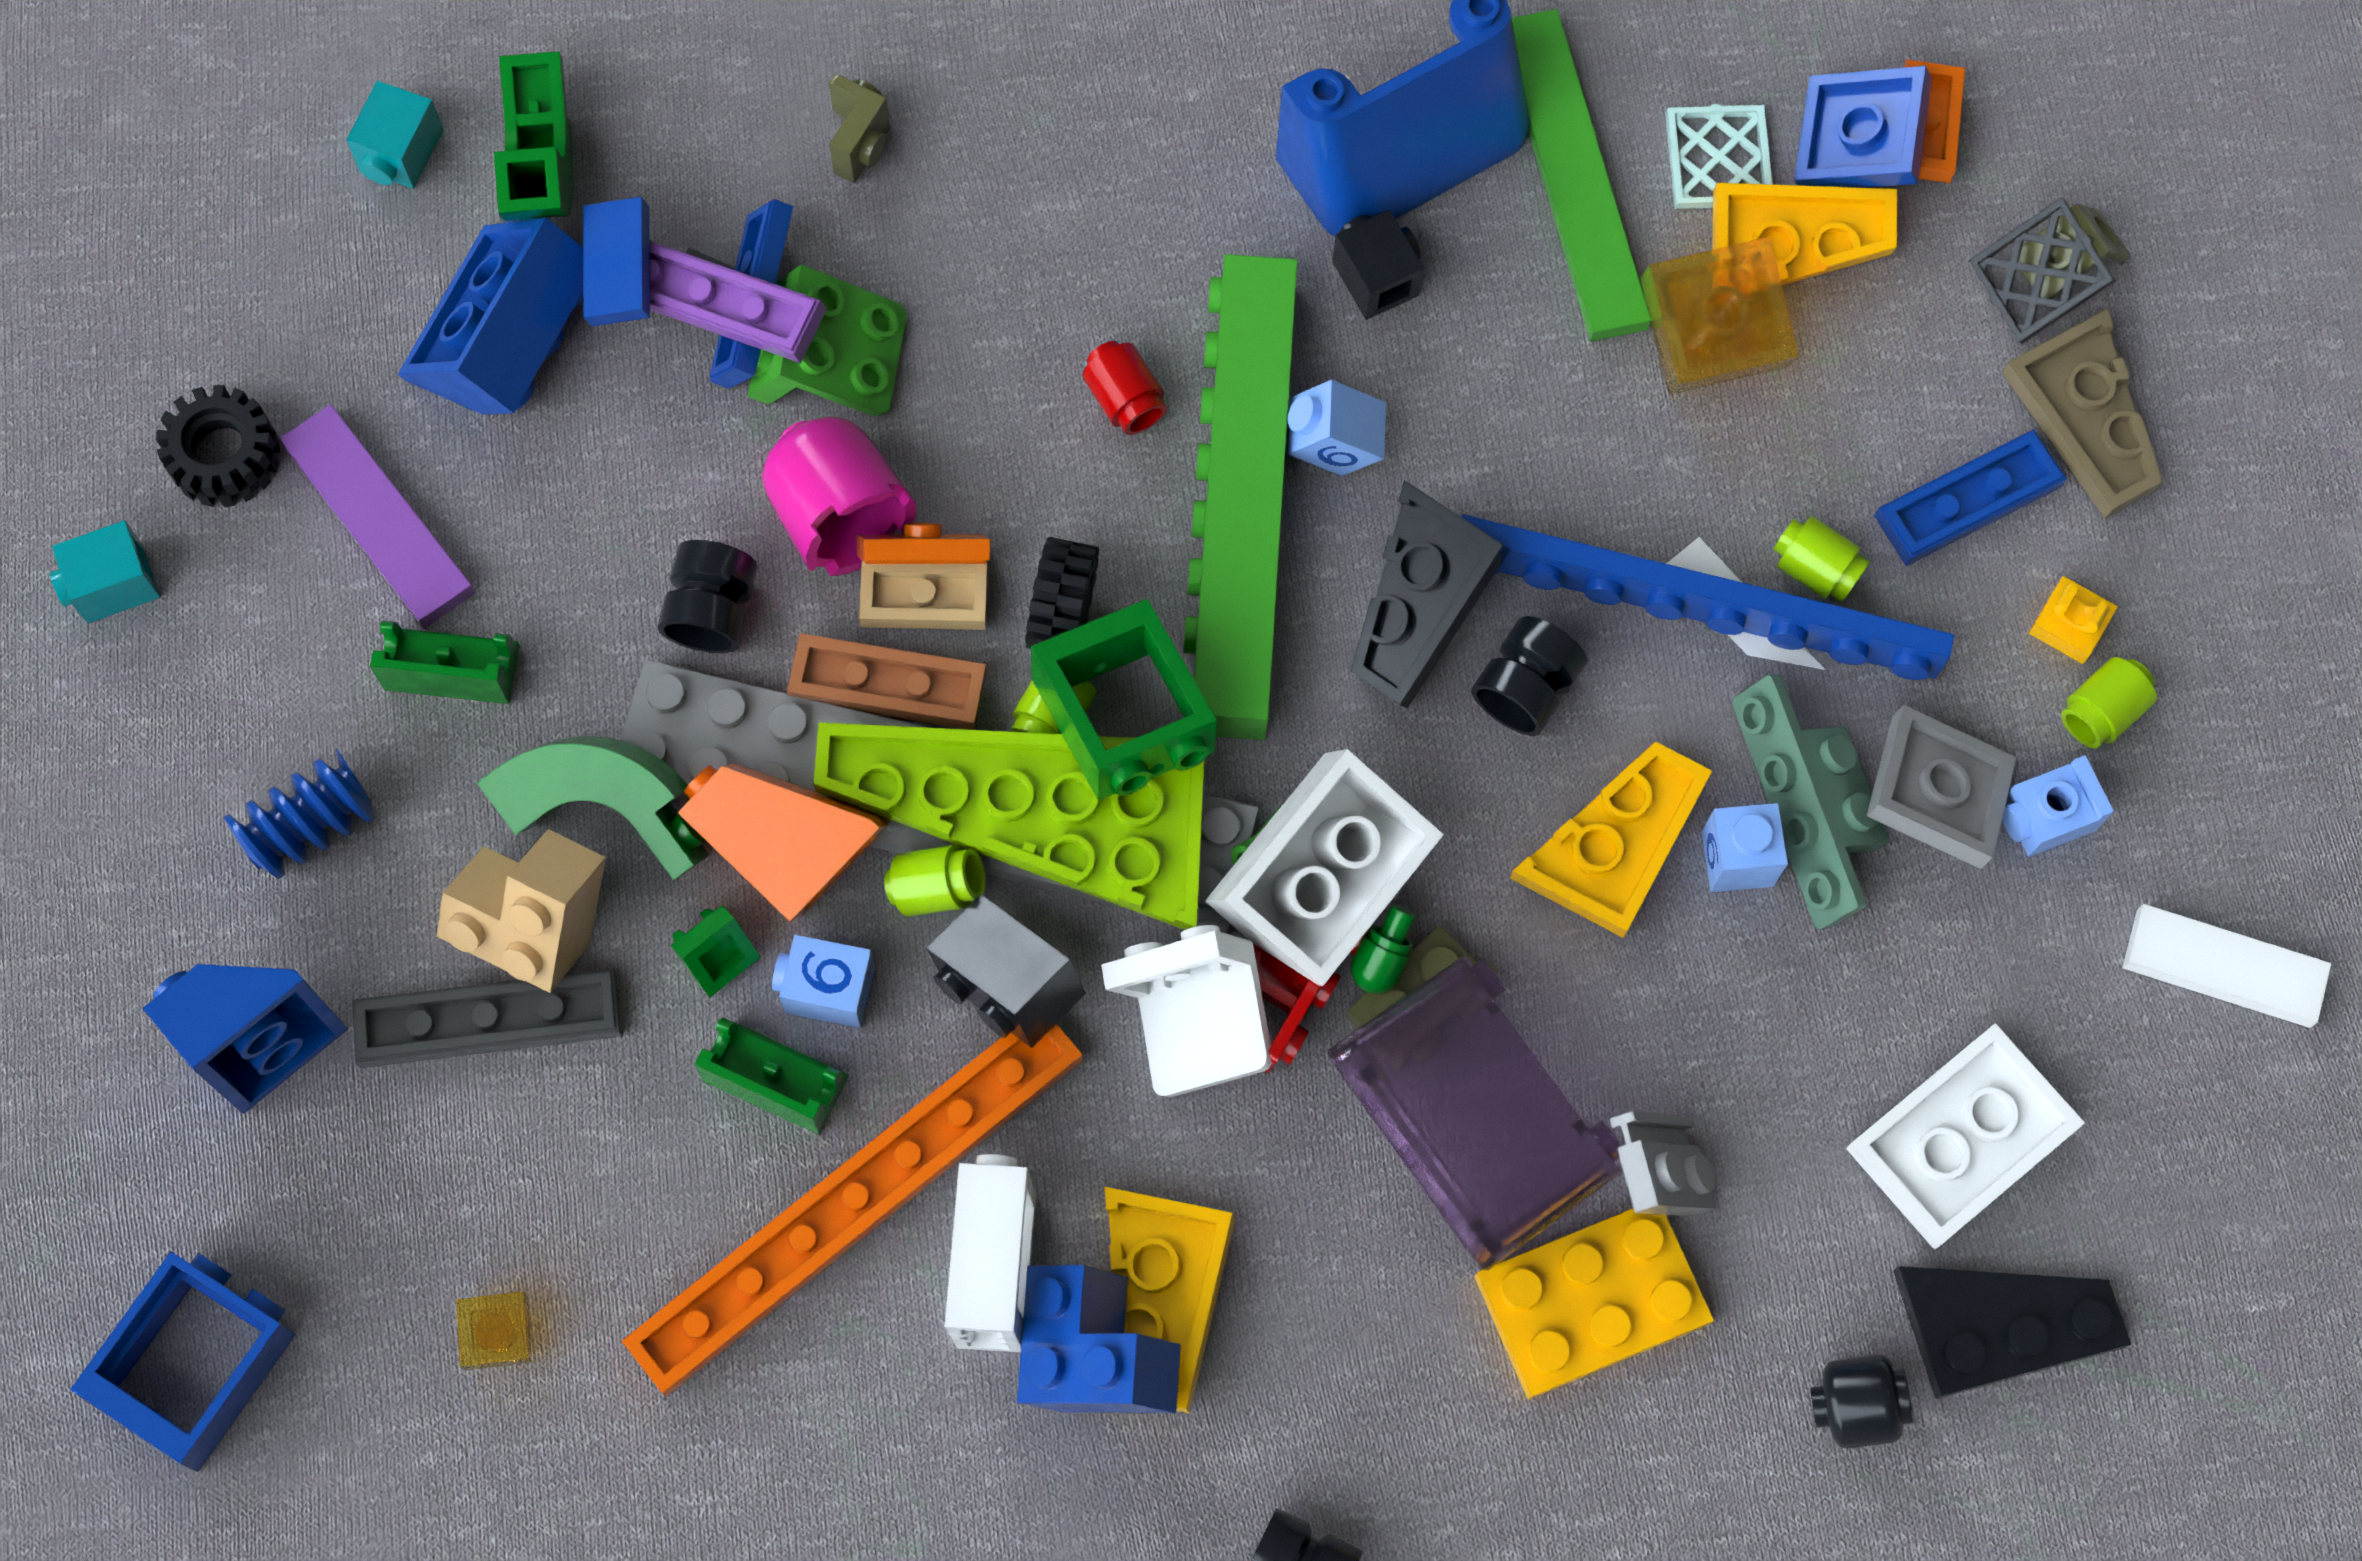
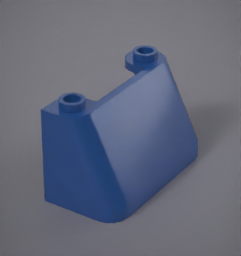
M1453 0L1449 9V24L1460 42L1363 95L1359 94L1346 76L1333 69H1316L1282 86L1276 160L1322 227L1330 235L1335 237L1336 233H1339L1346 223L1362 215H1369L1372 218L1390 209L1394 218L1397 219L1514 155L1523 147L1529 130V112L1512 16L1507 0Z

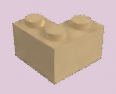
M550 829L541 836L519 863L483 846L442 892L436 937L450 943L460 951L468 952L507 971L516 979L527 981L551 993L590 946L606 857Z

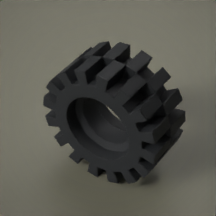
M213 385V396L208 397L203 387L193 389L192 392L196 401L190 404L180 396L173 402L179 411L178 415L175 416L165 411L161 421L167 431L157 430L156 441L161 449H157L159 459L177 487H180L183 493L190 499L194 500L197 496L203 505L214 507L215 498H219L224 507L235 506L233 495L239 492L245 502L254 498L255 495L250 486L256 482L261 488L265 489L271 481L265 471L277 472L279 461L274 453H281L280 442L275 436L277 433L260 404L254 398L249 400L245 392L234 388L230 396L224 385ZM231 428L241 435L240 449L227 461L208 465L197 459V445L207 434L218 429Z
M1054 537L1047 538L1042 550V559L1039 561L1037 578L1034 581L1033 597L1030 601V615L1027 620V633L1025 637L1026 648L1031 649V646L1087 624L1097 576L1098 546Z

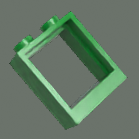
M1148 599L1031 646L1032 681L1098 801L1116 793L1122 796L1132 794L1143 788L1150 779L1175 768L1179 771L1191 769L1202 763L1209 754L1215 752L1217 719ZM1149 655L1184 718L1106 750L1071 687Z

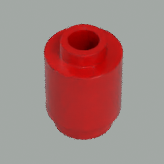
M1109 341L1098 346L1087 357L1088 365L1082 373V378L1113 426L1121 427L1127 435H1135L1149 429L1165 415L1167 406L1162 400L1164 390L1134 344L1129 342L1119 344L1117 341Z

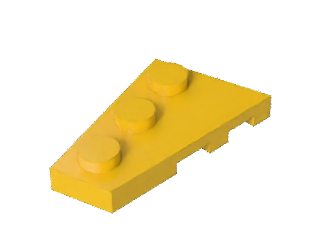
M1716 183L1713 189L1712 305L1891 255L1897 248V189Z
M1105 1187L1106 1210L1109 1214L1111 1245H1109L1111 1270L1115 1274L1128 1277L1124 1333H1138L1181 1344L1176 1411L1190 1414L1236 1218L1232 1212Z

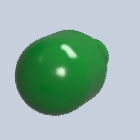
M1392 904L1382 927L1372 925L1369 932L1363 935L1354 953L1350 967L1354 982L1362 990L1372 994H1382L1390 991L1398 984L1411 958L1410 950L1412 944L1406 939V936L1416 917L1415 913L1400 905Z

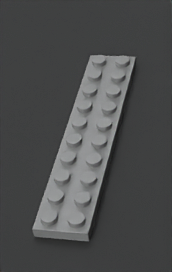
M645 660L620 741L638 746L657 756L676 771L688 785L709 765L718 770L723 765L736 763L816 792L813 782L819 722L904 727L923 726L815 700L792 697L786 693ZM684 794L677 800L688 802L690 798ZM1203 794L1197 926L1216 925L1219 926L1220 932L1228 933L1230 923L1209 906L1205 900L1233 867L1231 860L1232 849L1253 836L1259 807ZM883 817L890 825L869 846L895 853H904L953 845L954 843ZM978 853L983 862L985 875L1124 908Z

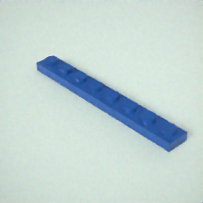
M1465 514L1461 516L1510 548L1495 574L1501 572L1522 577L1527 584L1543 590H1555L1559 587L1583 592L1588 599L1600 604L1616 605L1623 602L1644 607L1650 615L1666 620H1676L1681 617L1705 622L1711 630L1722 634L1738 635L1746 632L1766 637L1772 645L1783 649L1799 650L1807 647L1827 652L1835 661L1848 665H1861L1868 662L1891 668L1893 674L1909 680H1923L1927 677L1936 679L1951 656L1955 634Z

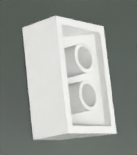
M1348 749L1328 752L1316 763L1207 897L1205 902L1248 940L1252 941L1253 944L1318 986H1323L1444 834Z

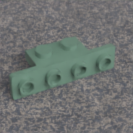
M1767 675L1734 697L1732 706L1768 803H1778L1785 848L1814 926L1818 930L1828 929L1866 907L1865 897L1848 854L1873 852L1890 841L1884 825L1866 816L1872 794L1846 726L1801 730L1781 676Z

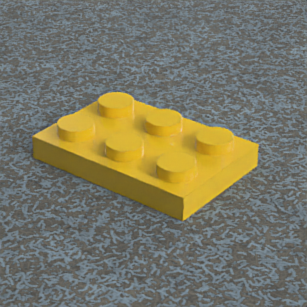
M1634 1208L1481 1270L1474 1276L1528 1400L1704 1328L1714 1321L1667 1216L1635 1213Z

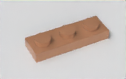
M800 633L787 694L792 697L815 700L869 714L958 729L976 730L987 668L986 664Z

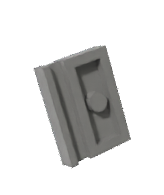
M1630 1111L1610 1118L1612 1128L1622 1129L1626 1145L1617 1149L1635 1213L1694 1217L1717 1209L1712 1194L1715 1188V1176L1708 1159L1701 1154L1699 1146L1689 1145L1685 1131L1694 1127L1691 1117Z

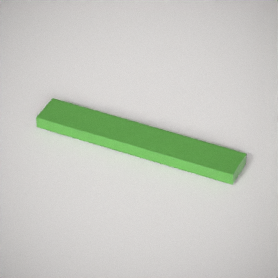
M1558 9L1512 17L1529 112L1528 133L1589 340L1592 342L1646 331L1651 323L1650 314Z

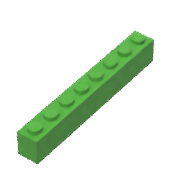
M1224 254L1223 277L1210 276L1208 313L1220 314L1219 332L1206 331L1204 368L1216 369L1215 388L1202 387L1200 424L1212 425L1211 444L1198 443L1196 480L1208 481L1207 501L1194 500L1192 537L1204 538L1203 559L1190 558L1187 595L1200 596L1198 617L1186 616L1183 654L1196 655L1195 671L1192 677L1217 719L1216 737L1266 740L1297 259Z

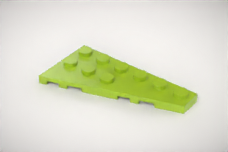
M818 723L813 782L816 792L964 848H972L980 854L1180 929L1186 930L1197 927L1204 761L1188 770L1179 771L1175 768L1150 779L1143 788L1132 794L1122 796L1116 793L1098 801L1062 734ZM1099 736L1106 750L1135 739L1130 737Z

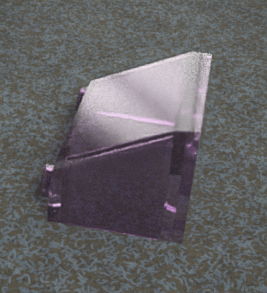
M1463 955L1328 1049V1054L1345 1082L1477 1263L1484 1270L1488 1271L1621 1174L1623 1167L1617 1160L1620 1158L1617 1148L1622 1145L1604 1121L1601 1120L1592 1127L1584 1117L1581 1118L1502 1010L1503 1006L1497 996L1506 991V988L1490 965L1483 958L1473 964L1467 955Z

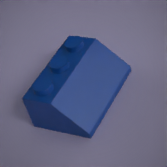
M546 217L484 225L397 375L413 385L482 415L515 413L531 397L535 388L533 379L544 360L549 358L560 346L564 336L562 328L571 312L583 303V247Z
M197 964L188 972L180 971L164 980L153 994L154 999L142 1008L187 1064L243 1115L348 1030L295 969Z

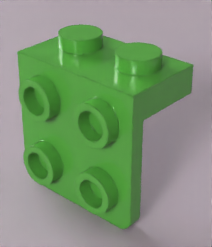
M799 265L778 280L775 285L819 299L827 310L801 363L760 349L755 375L751 377L747 397L770 405L797 387L870 416H881L891 406L907 317L904 307L895 301L805 265Z

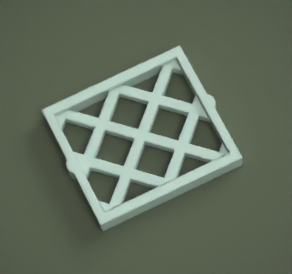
M1713 104L1709 107L1667 108L1665 115L1674 209L1713 208V197H1691L1689 193L1700 182L1713 191L1717 182L1710 178L1708 174L1719 163L1735 175L1728 183H1740L1743 181L1745 184H1761L1749 175L1760 163L1762 184L1773 185L1764 105L1720 106L1719 104ZM1747 117L1750 120L1737 131L1725 122L1723 118ZM1706 118L1709 121L1698 132H1695L1682 119ZM1715 126L1731 138L1720 151L1704 139ZM1755 126L1757 129L1758 147L1745 137ZM1677 129L1690 139L1680 150L1678 148ZM1738 144L1754 156L1743 168L1727 157ZM1696 145L1713 157L1701 170L1685 158ZM1680 166L1694 176L1683 188Z

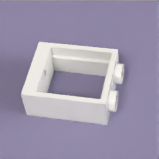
M986 1154L977 1156L976 1164L959 1163L944 1326L957 1349L1021 1352L1027 1266H1031L1037 1194L1028 1168L1017 1167V1159L1013 1157Z

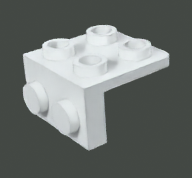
M1203 925L1186 929L1180 934L1181 941L1165 946L1158 942L1130 946L1124 950L1125 958L1101 965L1105 990L1136 997L1139 1000L1153 1089L1160 1096L1174 1097L1266 1071L1272 1064L1268 1052L1271 1044L1253 942L1222 933L1219 926Z

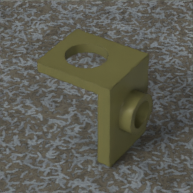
M2074 204L2071 207L2085 232L2094 239L2093 245L2103 260L2109 258L2125 262L2131 257V254L2098 209L2080 204ZM2060 216L2055 238L2075 241V230L2067 217ZM2048 226L2036 235L2046 236ZM2027 241L2022 246L2019 262L2038 266L2043 244ZM2052 246L2047 268L2067 271L2073 249ZM2081 252L2076 273L2086 274L2096 266L2088 252ZM2022 271L2033 286L2036 274ZM2045 275L2040 297L2047 299L2055 298L2062 292L2065 279Z

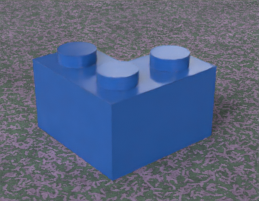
M1086 1265L1027 1266L1017 1403L1058 1412L1176 1413L1181 1344L1138 1333H1124L1128 1277Z

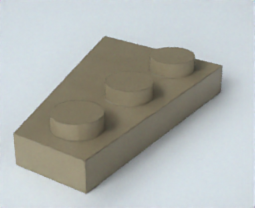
M2108 308L2009 361L2002 371L2006 380L2105 519L2154 493L2163 482L2142 414L2140 415L2135 412L2129 393L2127 381L2130 376L2124 357L2118 358L2111 336L2114 326Z

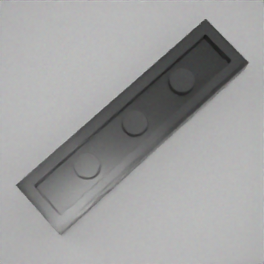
M614 968L566 974L551 993L527 981L513 980L352 1000L355 1063L360 1068L622 1037L617 974Z

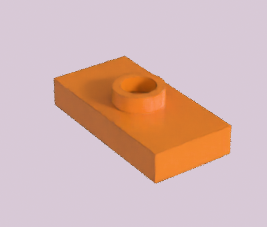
M904 523V534H857V557L866 564H986V561H990V539L981 534H942V524Z

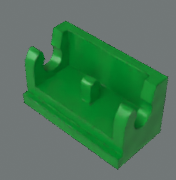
M381 621L380 631L381 634H384L385 640L384 651L373 650L370 668L385 691L509 704L520 648L518 641H513L510 634L496 633L492 639L402 629L398 622Z
M722 1017L716 1025L718 1036L712 1049L702 1048L694 1063L702 1081L820 1135L849 1078L848 1074Z

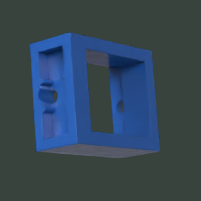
M171 1251L70 1390L179 1464L199 1472L293 1340L296 1333L279 1323V1320L286 1312L285 1309L253 1288L245 1299L241 1298L224 1286L232 1274L202 1254L197 1253L191 1263H188ZM193 1286L262 1333L195 1427L189 1432L120 1385Z

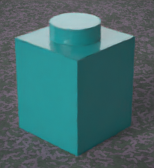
M377 80L346 141L359 171L365 177L382 185H391L392 182L414 189L444 129L432 99Z
M125 520L51 546L59 568L50 572L51 582L56 595L63 607L73 605L87 623L160 598L143 544Z

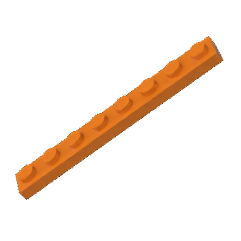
M1057 1024L1033 1048L1029 1047L1012 1033L1006 1038L1001 1037L621 1342L665 1397L668 1396L1083 1061V1054Z

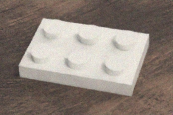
M1995 1023L1856 1138L1846 1149L1931 1247L1936 1250L2084 1125L2085 1122Z

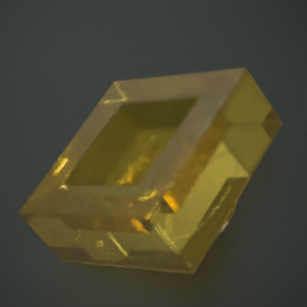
M524 1291L456 1299L459 1366L464 1371L532 1362L528 1295Z

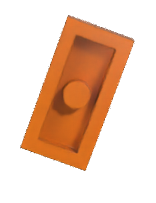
M1906 59L1903 68L1926 66L1932 77L1918 179L1950 183L1956 172L1965 68Z

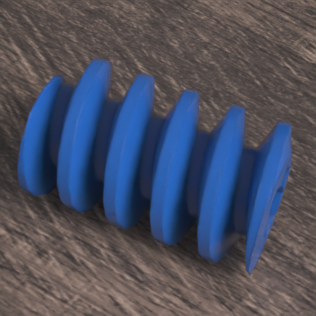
M337 748L335 750L339 764L338 769L335 770L320 758L313 762L317 782L311 783L298 772L290 776L294 796L291 798L275 786L270 788L268 793L272 809L268 812L252 800L246 803L249 819L247 825H243L230 814L223 817L235 838L258 870L263 868L277 879H280L286 874L282 855L286 854L302 865L308 861L304 843L306 840L322 851H325L331 847L327 827L331 826L347 837L353 833L349 817L351 812L367 823L375 819L371 799Z

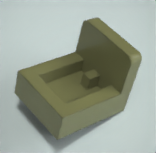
M835 74L829 82L832 109L835 113L845 117V120L829 143L834 174L855 184L865 166L873 167L884 151L887 141L886 134L890 129L887 99L875 86L864 80L855 79L851 81L839 74Z

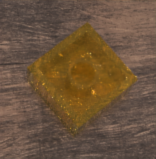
M1770 236L1653 263L1647 267L1640 279L1668 395L1787 368L1799 357Z

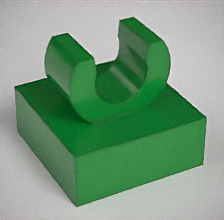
M723 905L715 911L705 908L700 912L703 920L685 934L681 930L673 933L674 943L670 945L697 985L709 998L761 958L736 919Z

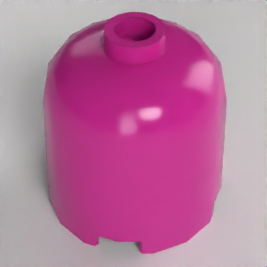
M825 416L809 421H800L791 425L782 433L780 439L769 451L763 465L762 480L768 500L805 565L811 571L815 570L816 567H825L830 576L836 577L861 569L862 560L857 557V534H893L897 528L901 534H904V523H913L917 514L914 499L870 437L855 423L841 417Z

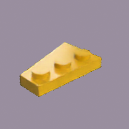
M1655 741L1604 787L1592 802L1573 819L1570 818L1540 849L1531 857L1528 856L1512 871L1510 879L1624 938L1712 770Z

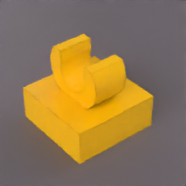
M2062 576L2028 634L2084 664L2118 606Z

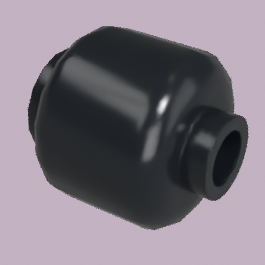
M1884 1355L1831 1361L1825 1366L1823 1371V1386L1810 1387L1816 1427L1830 1426L1834 1441L1842 1448L1896 1442L1902 1435L1903 1424L1913 1423L1912 1406L1905 1369L1894 1370L1892 1362Z

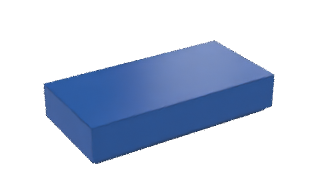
M642 196L583 205V318L591 326L650 318L649 205Z

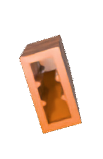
M736 763L723 765L718 770L709 765L702 770L685 788L683 793L690 800L678 811V814L789 922L803 916L890 825L882 816Z

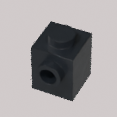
M1390 209L1372 218L1369 215L1356 217L1346 223L1339 233H1336L1332 263L1365 320L1419 296L1424 267L1419 261L1421 258L1419 245L1408 227L1400 228Z

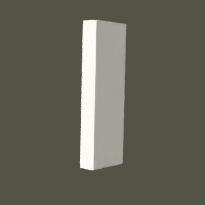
M2143 904L2136 912L2122 968L2311 1028L2318 1023L2331 963Z

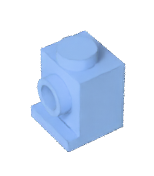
M2086 755L2074 759L2068 765L2014 785L2008 792L2002 820L2010 837L2015 842H2021L2029 858L2097 831L2113 814L2114 810ZM2047 796H2052L2059 811L2049 806Z

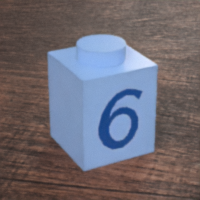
M1332 379L1291 397L1288 414V455L1340 476L1383 460L1385 458L1386 402Z
M1778 803L1716 808L1701 831L1710 892L1774 887L1788 865Z
M794 935L790 954L780 952L777 958L772 980V990L780 992L779 998L784 1012L787 1014L861 1028L875 971L872 951L870 949Z

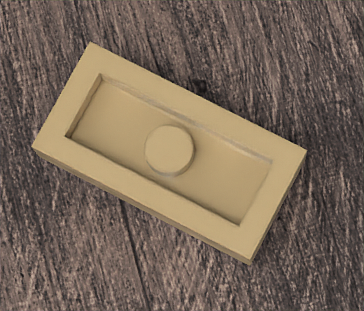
M862 561L859 607L860 626L863 628L986 630L987 563L866 564Z

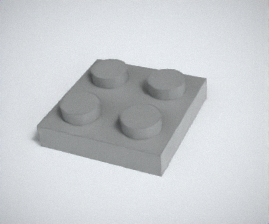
M1903 705L1892 716L1866 816L1982 869L1994 857L2017 757Z

